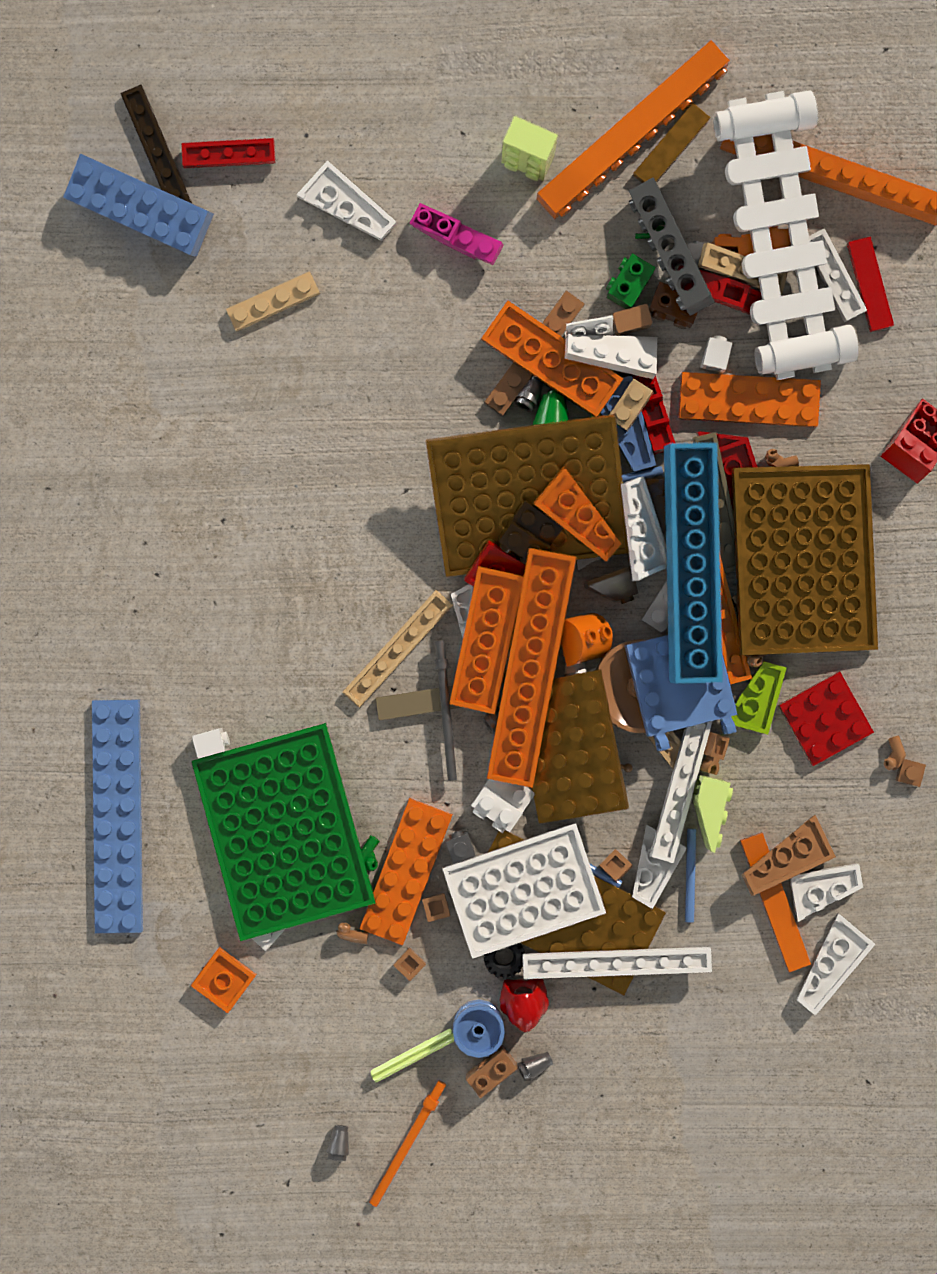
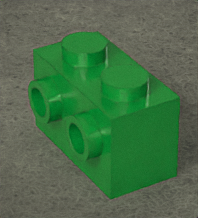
M633 253L629 259L624 257L618 267V270L621 271L617 279L612 277L606 287V290L609 291L606 298L624 309L632 308L656 267Z

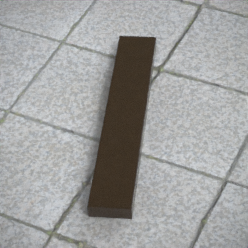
M142 84L120 93L161 190L192 204Z

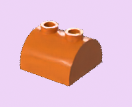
M587 613L565 619L561 645L567 667L601 658L611 649L612 629L604 617L597 613Z

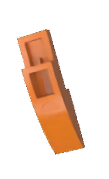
M778 226L769 227L773 249L791 246L788 227L787 229H778ZM719 234L712 241V244L743 256L754 253L751 234H743L741 237H732L731 234Z

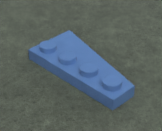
M632 376L623 378V381L601 411V416L610 415L632 382ZM642 411L628 432L616 425L619 448L632 471L635 472L656 466Z

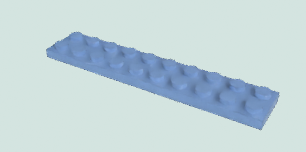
M92 700L95 933L143 932L140 700Z

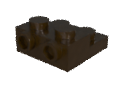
M525 499L498 536V542L501 543L500 548L508 554L515 552L520 556L519 560L526 565L529 548L549 551L551 544L563 527Z

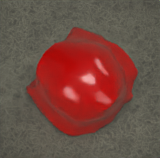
M522 978L516 980L506 979L503 982L500 995L501 1012L507 1015L509 1021L520 1031L530 1032L548 1010L549 1000L543 978L527 981ZM520 987H526L533 991L528 994H514Z

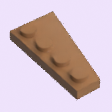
M813 815L741 875L751 896H754L836 858L816 815Z

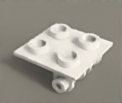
M613 316L568 323L564 332L565 339L568 334L613 336Z

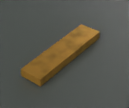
M692 103L634 171L633 176L642 183L653 177L657 182L711 117Z

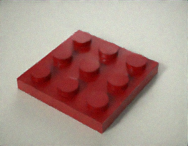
M840 671L778 705L812 766L874 733Z

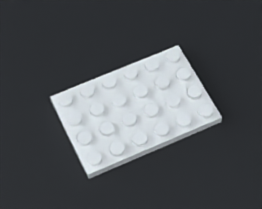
M576 823L442 868L472 959L606 913Z

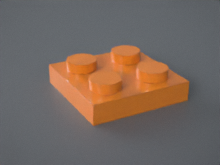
M219 947L191 984V987L226 1013H229L257 974Z

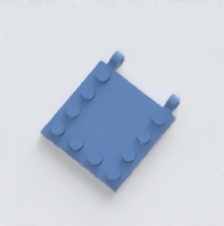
M668 635L624 646L647 737L654 736L657 751L670 749L669 741L665 735L666 732L720 719L723 735L736 732V726L731 716L738 714L723 654V682L670 683Z

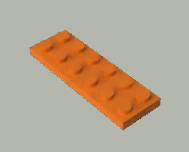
M508 300L481 338L483 342L593 417L599 416L623 381L622 377L610 369L564 359L566 339Z
M682 372L679 419L818 427L821 380L794 378L776 380V377Z
M478 567L449 704L496 714L524 576Z
M409 798L373 892L376 903L368 905L360 926L361 930L400 945L404 944L453 814Z

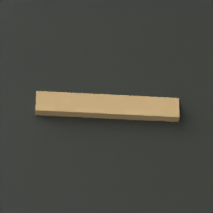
M435 590L342 693L360 708L453 605Z

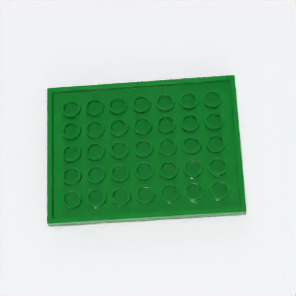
M327 723L191 761L240 941L376 903Z

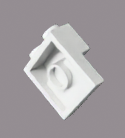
M488 779L471 806L475 808L473 813L484 820L485 817H488L494 821L492 824L494 828L502 833L505 830L510 832L535 794L526 786Z

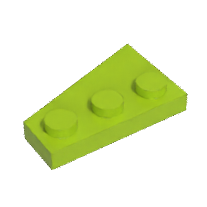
M765 661L762 662L735 703L738 715L731 716L735 726L766 735L769 734L787 667Z

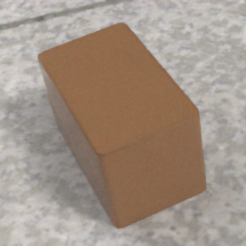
M647 304L618 311L612 315L616 336L648 329L653 323Z

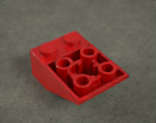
M923 398L880 456L917 484L933 470L937 463V409Z

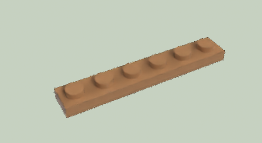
M566 290L542 324L562 337L566 331V324L573 322L585 303ZM513 362L484 403L501 416H504L516 400V396L533 375Z

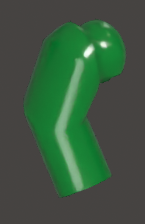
M372 835L369 836L361 848L366 868L369 871H374L378 867L374 850L380 840Z

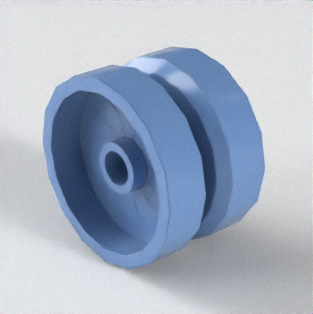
M480 999L472 1000L462 1005L455 1014L453 1022L454 1041L459 1049L468 1056L477 1058L489 1056L497 1051L503 1042L505 1034L503 1016L499 1009L489 1001ZM481 1026L483 1030L475 1031V1027Z

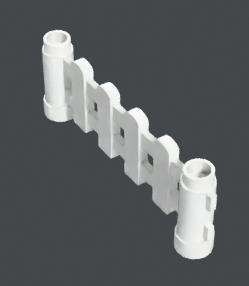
M811 90L792 93L789 97L784 96V91L768 93L765 95L766 101L747 104L746 98L730 100L727 102L728 108L725 111L715 112L713 115V128L716 139L718 141L730 139L735 144L737 159L727 163L725 176L731 185L742 184L745 206L735 211L733 220L739 232L750 231L754 253L743 258L742 271L748 279L758 278L762 300L756 301L751 305L750 316L754 324H766L769 342L767 345L755 348V363L760 375L772 373L776 375V380L795 377L794 371L806 368H813V373L832 370V363L836 365L855 362L858 358V340L854 328L851 325H844L825 331L822 313L834 311L835 305L832 288L818 289L814 267L827 264L823 240L810 242L806 220L819 217L815 193L801 194L798 174L811 170L807 146L793 148L791 130L798 132L814 129L817 126V103ZM771 134L774 152L756 155L753 137ZM779 177L783 199L764 203L761 180ZM787 224L791 246L773 249L769 227ZM796 271L799 293L781 296L777 274ZM804 317L807 335L788 339L785 320Z

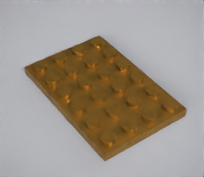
M601 669L553 679L532 788L535 794L534 801L539 824L629 808Z

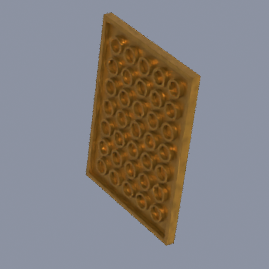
M615 414L426 440L446 577L467 574L488 540L500 547L501 543L498 542V536L523 501L526 499L535 505L534 501L563 466L621 542L620 547L613 555L629 553L621 492L623 480ZM565 528L559 533L549 552L575 556L576 560L600 557ZM512 552L513 555H515V556H517L518 558H520V556H519L518 554H516L515 552Z
M870 464L731 469L740 655L878 650Z

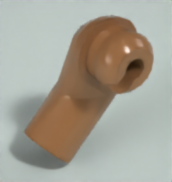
M340 923L336 932L340 939L367 944L368 932L350 930L351 926L348 923Z

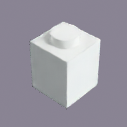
M722 336L710 337L706 342L700 368L723 374L727 368L732 342H727V338Z
M222 728L192 736L198 758L227 751V746L230 745L228 733L223 732Z

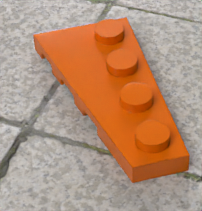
M563 466L534 501V504L607 562L620 547L621 542Z

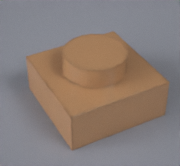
M904 759L898 769L896 781L920 787L926 764Z
M616 849L599 865L616 883L633 867Z
M445 893L422 898L428 922L451 916Z
M409 947L393 966L411 981L426 965V962Z

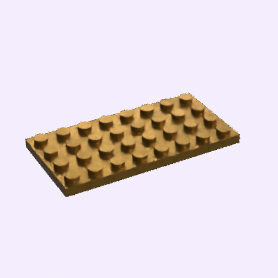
M507 830L503 833L498 831L488 852L521 842L524 839ZM594 876L606 911L605 914L520 943L539 953L648 949L666 912L656 906L652 909L633 898L632 894ZM635 975L592 976L588 978L624 996Z

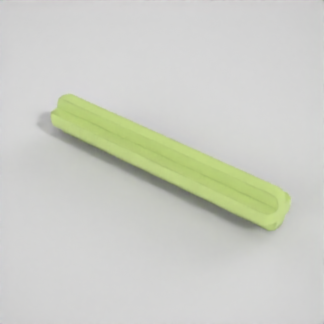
M448 1029L372 1069L371 1076L373 1080L379 1082L454 1042L453 1031Z

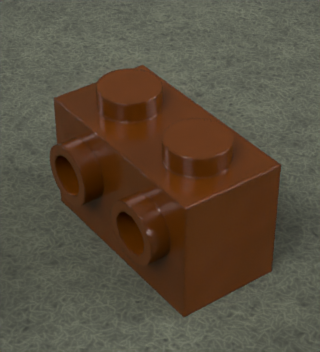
M659 282L649 307L650 314H652L651 317L659 321H664L665 319L672 321L674 326L681 329L691 328L697 313L690 316L686 309L681 311L675 299L679 297L677 290L672 291L668 284Z

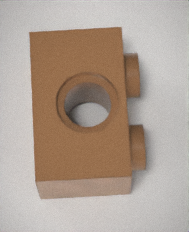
M501 1045L497 1051L487 1056L466 1073V1081L477 1095L482 1098L517 1070V1062L505 1047Z

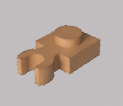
M709 732L704 755L707 756L701 765V771L714 775L718 774L719 760H724L730 738Z

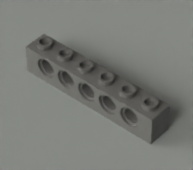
M654 177L629 190L632 197L629 200V204L634 213L639 212L641 218L638 222L643 232L648 231L650 234V238L647 241L652 251L657 250L660 255L657 258V262L662 271L667 270L670 277L666 278L671 290L674 291L676 289L679 297L675 299L681 311L686 309L691 316L714 304L715 301ZM655 206L653 211L646 212L648 207ZM659 225H665L663 230L655 231ZM674 244L672 250L665 251V248L668 245ZM684 264L681 270L674 271L676 265ZM689 283H693V284H694V286L692 287V289H690V290H688V291H685V290H684V287H685L687 284H689Z

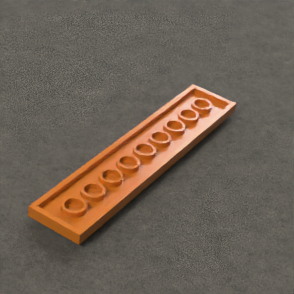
M529 548L487 779L533 788L575 568V556Z

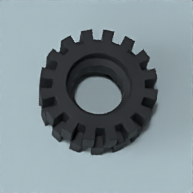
M521 943L505 947L513 952V960L507 965H501L496 961L495 954L498 950L484 954V963L489 972L494 974L495 977H503V979H507L509 976L512 978L516 973L519 974L523 967V954H525Z

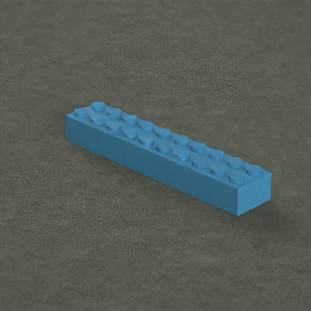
M717 443L668 444L664 446L669 682H723Z

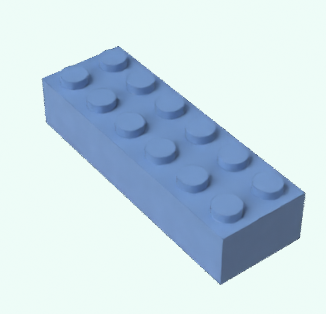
M83 154L79 155L63 198L195 257L199 253L214 213Z

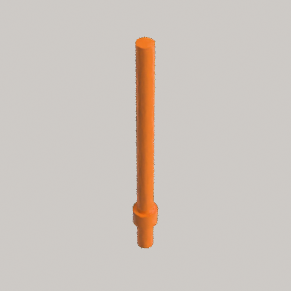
M438 1080L431 1094L427 1095L422 1104L424 1106L370 1199L369 1203L371 1205L378 1206L431 1111H435L439 1104L438 1099L446 1086L444 1082Z

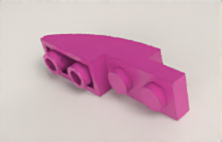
M422 203L418 205L410 221L411 226L440 243L474 260L477 258L491 265H494L504 246L501 241L465 226L460 220Z

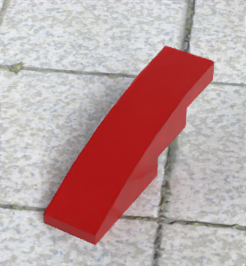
M629 374L633 379L654 392L643 408L642 414L653 454L664 452V446L676 442L669 425L670 420L663 403V395L656 375L654 379Z

